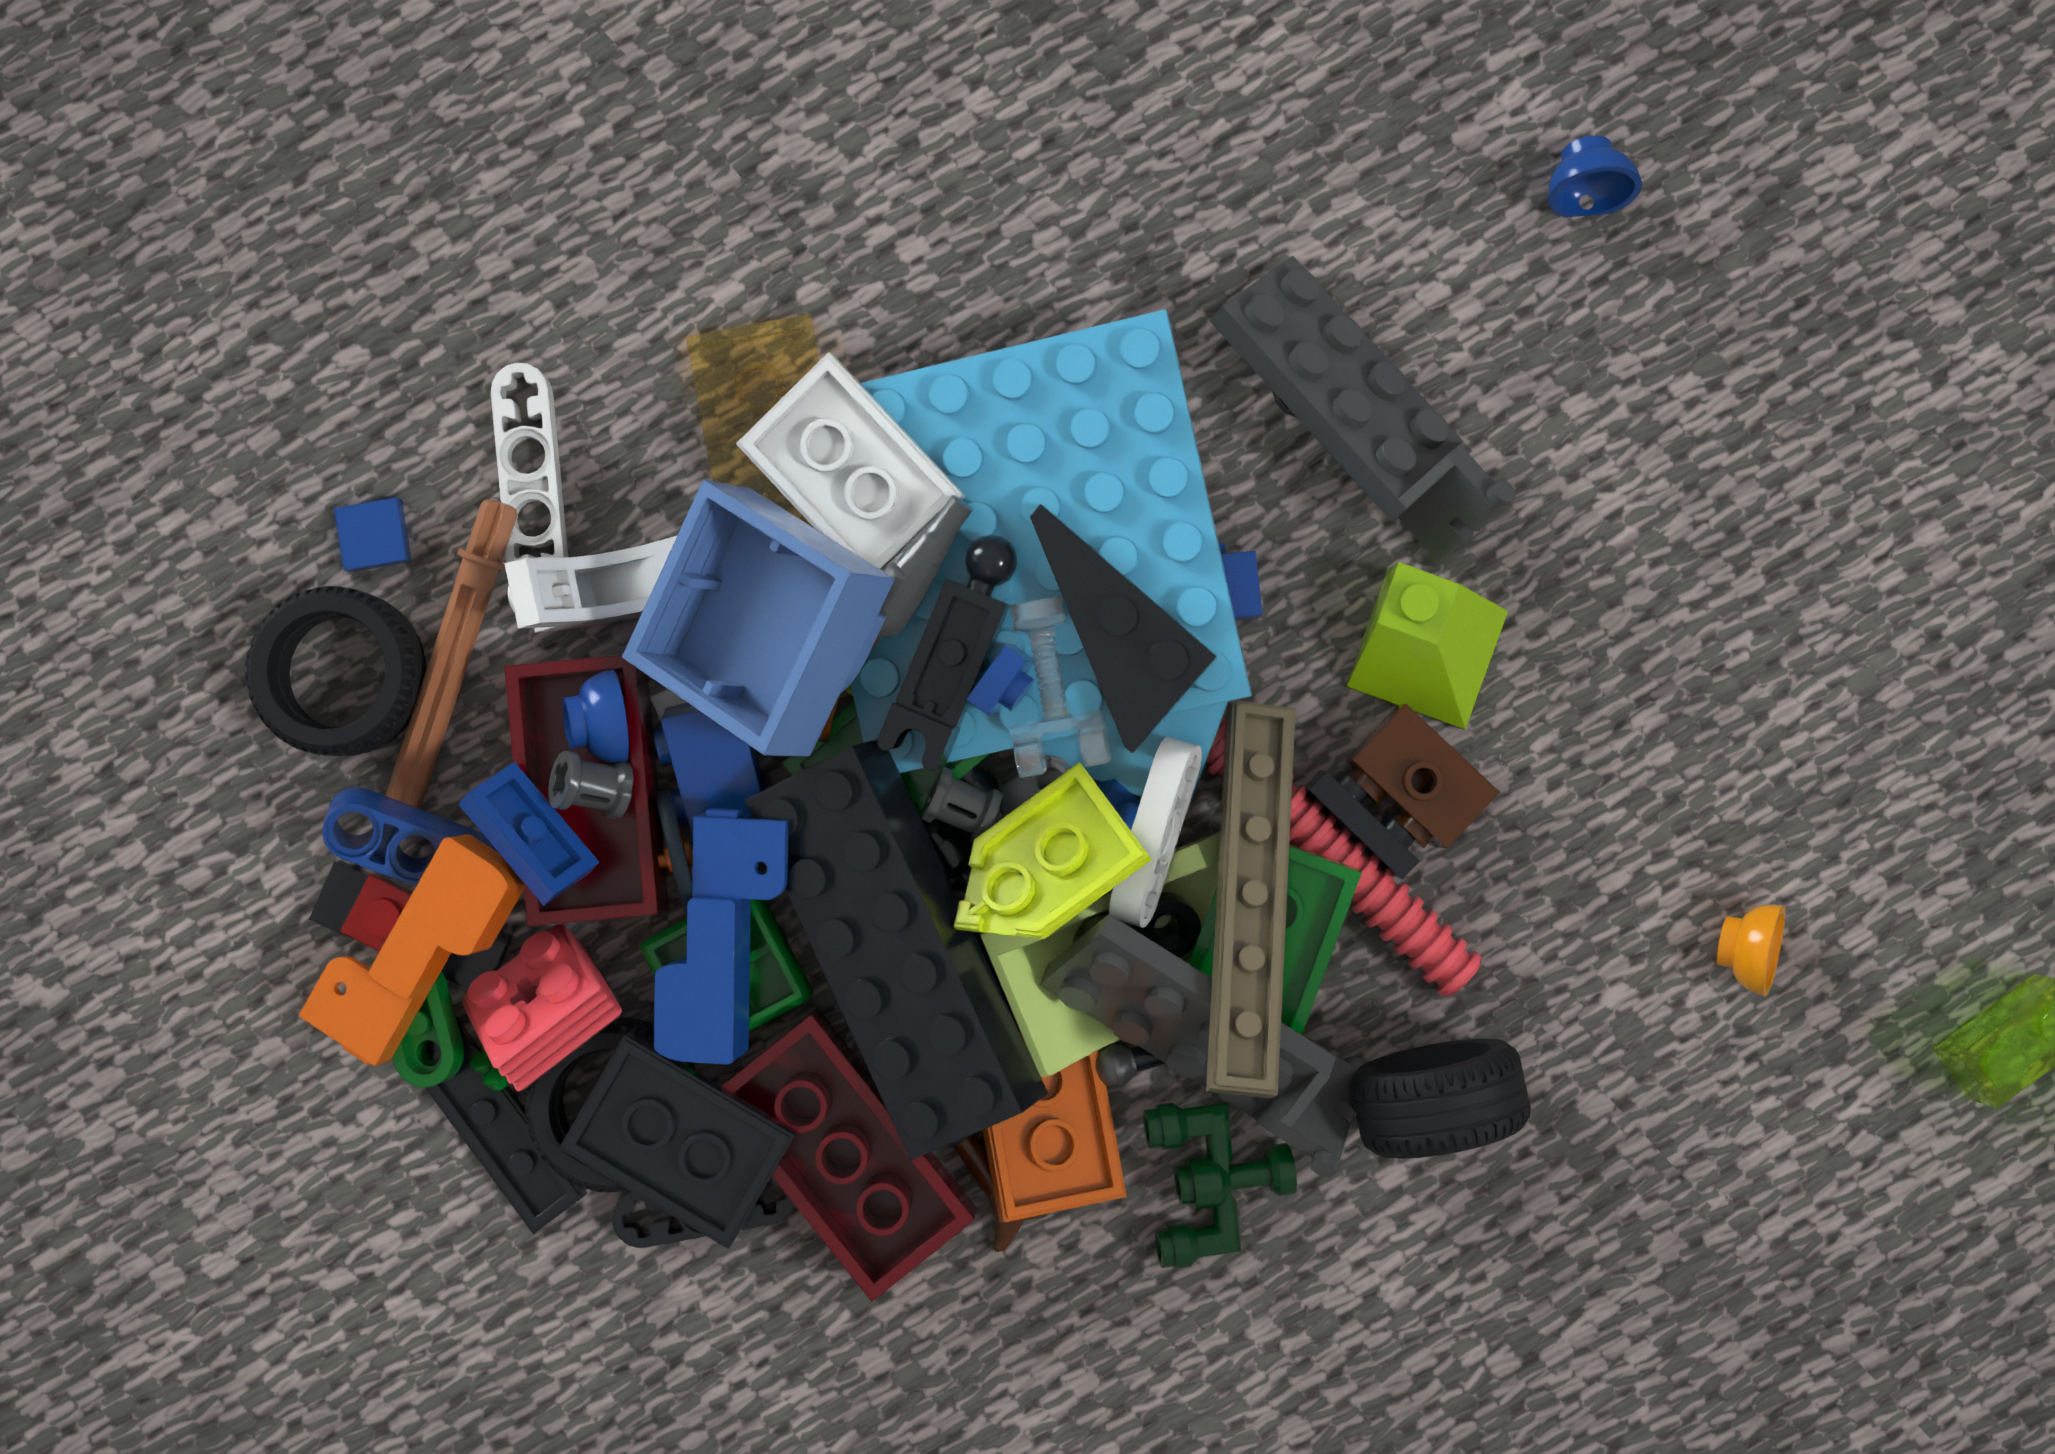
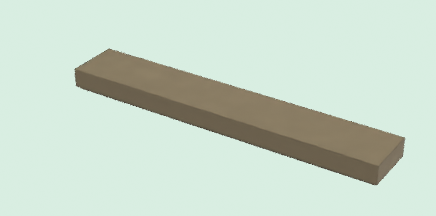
M1232 700L1227 706L1206 1092L1270 1099L1278 1096L1296 708Z

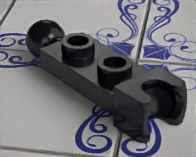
M982 536L971 544L965 559L966 569L970 575L967 586L951 579L945 580L897 696L896 703L891 705L877 739L878 748L887 751L899 748L909 731L912 729L918 730L926 740L922 765L929 771H941L948 761L960 732V725L970 703L966 699L979 682L1010 607V604L991 597L994 587L1001 586L1009 581L1015 573L1017 566L1015 549L1009 541L1001 536Z

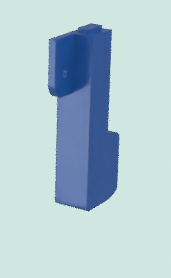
M710 808L706 810V813L693 817L692 899L687 903V956L679 958L655 972L654 1049L659 1055L681 1062L728 1065L748 1052L751 899H773L782 894L787 886L789 820L752 819L751 815H743V809ZM759 862H764L767 865V872L765 874L759 872Z

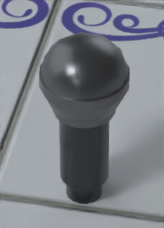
M1109 1044L1098 1052L1096 1070L1098 1077L1104 1085L1112 1088H1121L1133 1077L1137 1076V1072L1166 1063L1139 1046L1130 1048L1128 1045Z

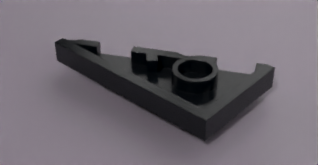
M1040 504L1032 513L1030 519L1124 747L1131 753H1134L1218 656L1049 509Z

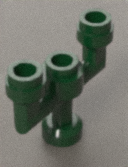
M1171 1102L1155 1105L1153 1109L1143 1110L1144 1131L1150 1149L1161 1147L1162 1150L1179 1148L1188 1138L1205 1136L1207 1155L1188 1157L1185 1159V1165L1175 1166L1174 1181L1180 1205L1191 1203L1193 1209L1212 1207L1213 1225L1193 1228L1184 1222L1167 1224V1228L1156 1229L1155 1245L1161 1268L1191 1267L1198 1258L1241 1251L1237 1200L1232 1196L1231 1190L1269 1185L1270 1190L1278 1196L1296 1193V1168L1288 1143L1270 1145L1264 1154V1159L1229 1164L1232 1158V1145L1227 1102L1181 1108Z

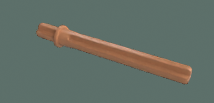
M485 499L480 505L467 547H459L457 555L463 558L385 796L421 809L499 571L506 570L504 565L506 562L502 560L518 515L517 509L508 504L493 499Z

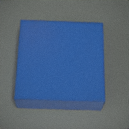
M396 497L334 508L344 571L356 572L412 562L401 499Z

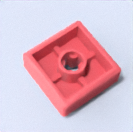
M565 924L556 925L549 931H539L530 936L522 945L517 956L497 971L489 970L475 978L469 986L467 994L462 999V1005L493 1068H498L501 1076H505L508 1083L513 1084L516 1091L526 1089L620 1017L622 1008L588 950L583 948L580 941L575 938L572 932H569Z

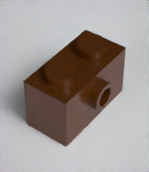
M1407 704L1397 705L1345 760L1356 771L1351 778L1368 794V799L1378 804L1385 798L1402 814L1396 822L1422 848H1425L1432 842L1436 847L1448 849L1500 793L1498 789Z

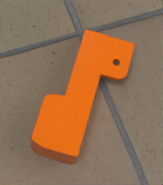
M465 834L444 838L371 968L350 956H341L331 960L326 965L298 1016L343 1045L342 1049L365 1064L378 1066L389 1062L451 953L469 955L491 948L526 884L497 851L472 835ZM340 983H344L346 986L345 994L339 991Z

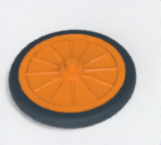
M662 790L657 793L656 801L667 846L663 847L664 854L658 855L657 859L660 868L668 866L669 872L674 873L687 918V903L692 899L691 867H693V847H690L689 841L684 842L671 793L668 790Z

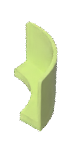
M1220 831L1176 848L1162 892L1179 894L1189 902L1200 919L1201 929L1217 887ZM1113 889L1045 939L990 933L980 935L1029 1053L1041 1077L1054 1075L1089 1054L1120 1040L1112 1029L1084 1012L1069 1008L1057 995L1039 985L1047 965L1072 945L1078 928L1089 918L1109 911ZM1171 915L1160 917L1155 922L1154 928L1166 926L1171 919ZM1194 948L1180 959L1189 964Z

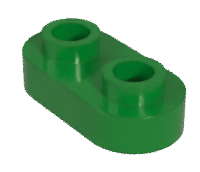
M442 971L392 1057L399 1075L406 1082L417 1087H432L451 1079L459 1071L464 1058V1046L447 981ZM429 1041L435 1042L440 1048L441 1056L438 1062L433 1061L427 1053Z

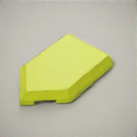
M1078 762L974 839L968 863L971 867L965 898L964 901H959L953 927L956 930L1045 939L1152 859L1083 765Z

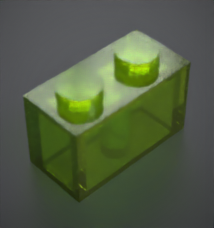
M2032 974L1932 1047V1050L1969 1100L1997 1109L2055 1067L2054 977Z

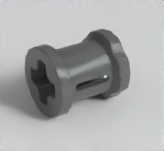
M563 750L556 758L551 770L548 789L549 802L552 808L566 810L571 805L601 810L606 818H621L631 800L634 779L630 763L622 761L612 763L610 766L580 760L578 753Z
M944 766L938 773L929 791L920 818L929 823L936 818L970 833V840L974 842L975 838L992 826L1002 801L1003 792L995 788L986 792L953 777V770Z

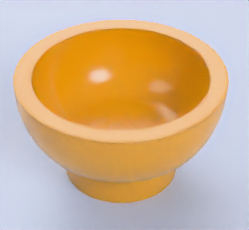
M1775 904L1758 906L1748 911L1743 918L1727 915L1721 930L1717 951V965L1733 968L1737 981L1747 990L1760 996L1767 997L1775 977L1784 934L1785 906Z

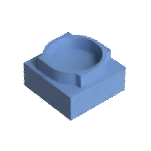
M703 479L622 658L761 754L810 756L839 695L859 674L884 624L886 616L879 612L895 578L751 488Z

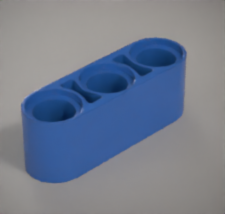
M360 787L345 789L333 798L329 804L322 830L324 843L334 855L415 887L440 843L446 837L470 834L497 851L483 833ZM358 812L368 817L373 828L365 834L353 835L345 832L338 824L337 819L344 813ZM416 835L428 839L433 844L435 850L426 857L413 858L405 854L399 844L405 838Z

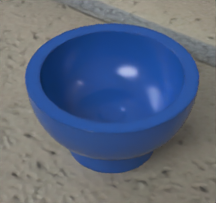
M1586 136L1572 141L1563 149L1561 153L1562 162L1554 170L1549 182L1548 202L1554 213L1565 218L1611 214L1627 206L1638 196L1642 188V181L1633 161L1621 151L1613 149L1612 142L1608 138L1603 136ZM1584 195L1591 196L1594 199L1593 207L1583 209L1579 203L1580 198Z
M613 669L606 670L586 680L577 696L563 697L562 713L566 739L570 749L586 747L593 757L603 762H627L629 740L623 695L616 672Z

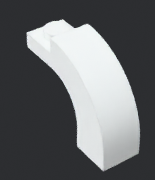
M677 536L637 547L578 557H525L504 563L509 583L508 600L515 612L518 629L534 628L535 633L550 632L639 618Z

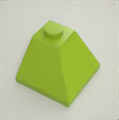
M1398 562L1388 568L1345 687L1394 705L1407 704L1416 713L1465 730L1508 611L1461 584Z

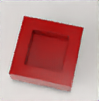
M377 873L369 874L340 932L380 952L413 892Z

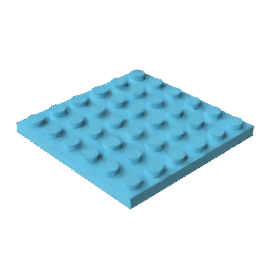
M1166 309L860 383L966 495L962 500L973 509L957 532L934 581L909 623L895 636L879 639L869 653L859 674L850 684L863 743L878 739L891 705L896 703L897 696L945 580L951 579L967 586L970 579L965 564L967 550L975 540L986 535L1001 536L1009 541L1016 551L1017 566L1011 579L1001 586L994 587L991 597L1010 604V607L980 679L1005 645H1015L1036 660L1026 673L1034 679V682L1020 703L1012 711L1003 706L997 714L986 715L976 706L969 703L960 725V732L947 763L1116 726L1030 519V516L1040 504L1049 509L1218 656L1168 714L1252 696L1174 337ZM912 729L899 748L890 749L889 751L899 773L924 768L922 758L926 749V740L921 732Z

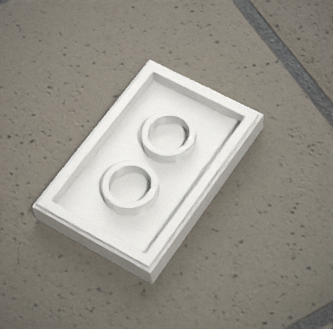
M829 352L736 443L816 530L882 571L938 515L952 495L960 499L966 496L844 365Z

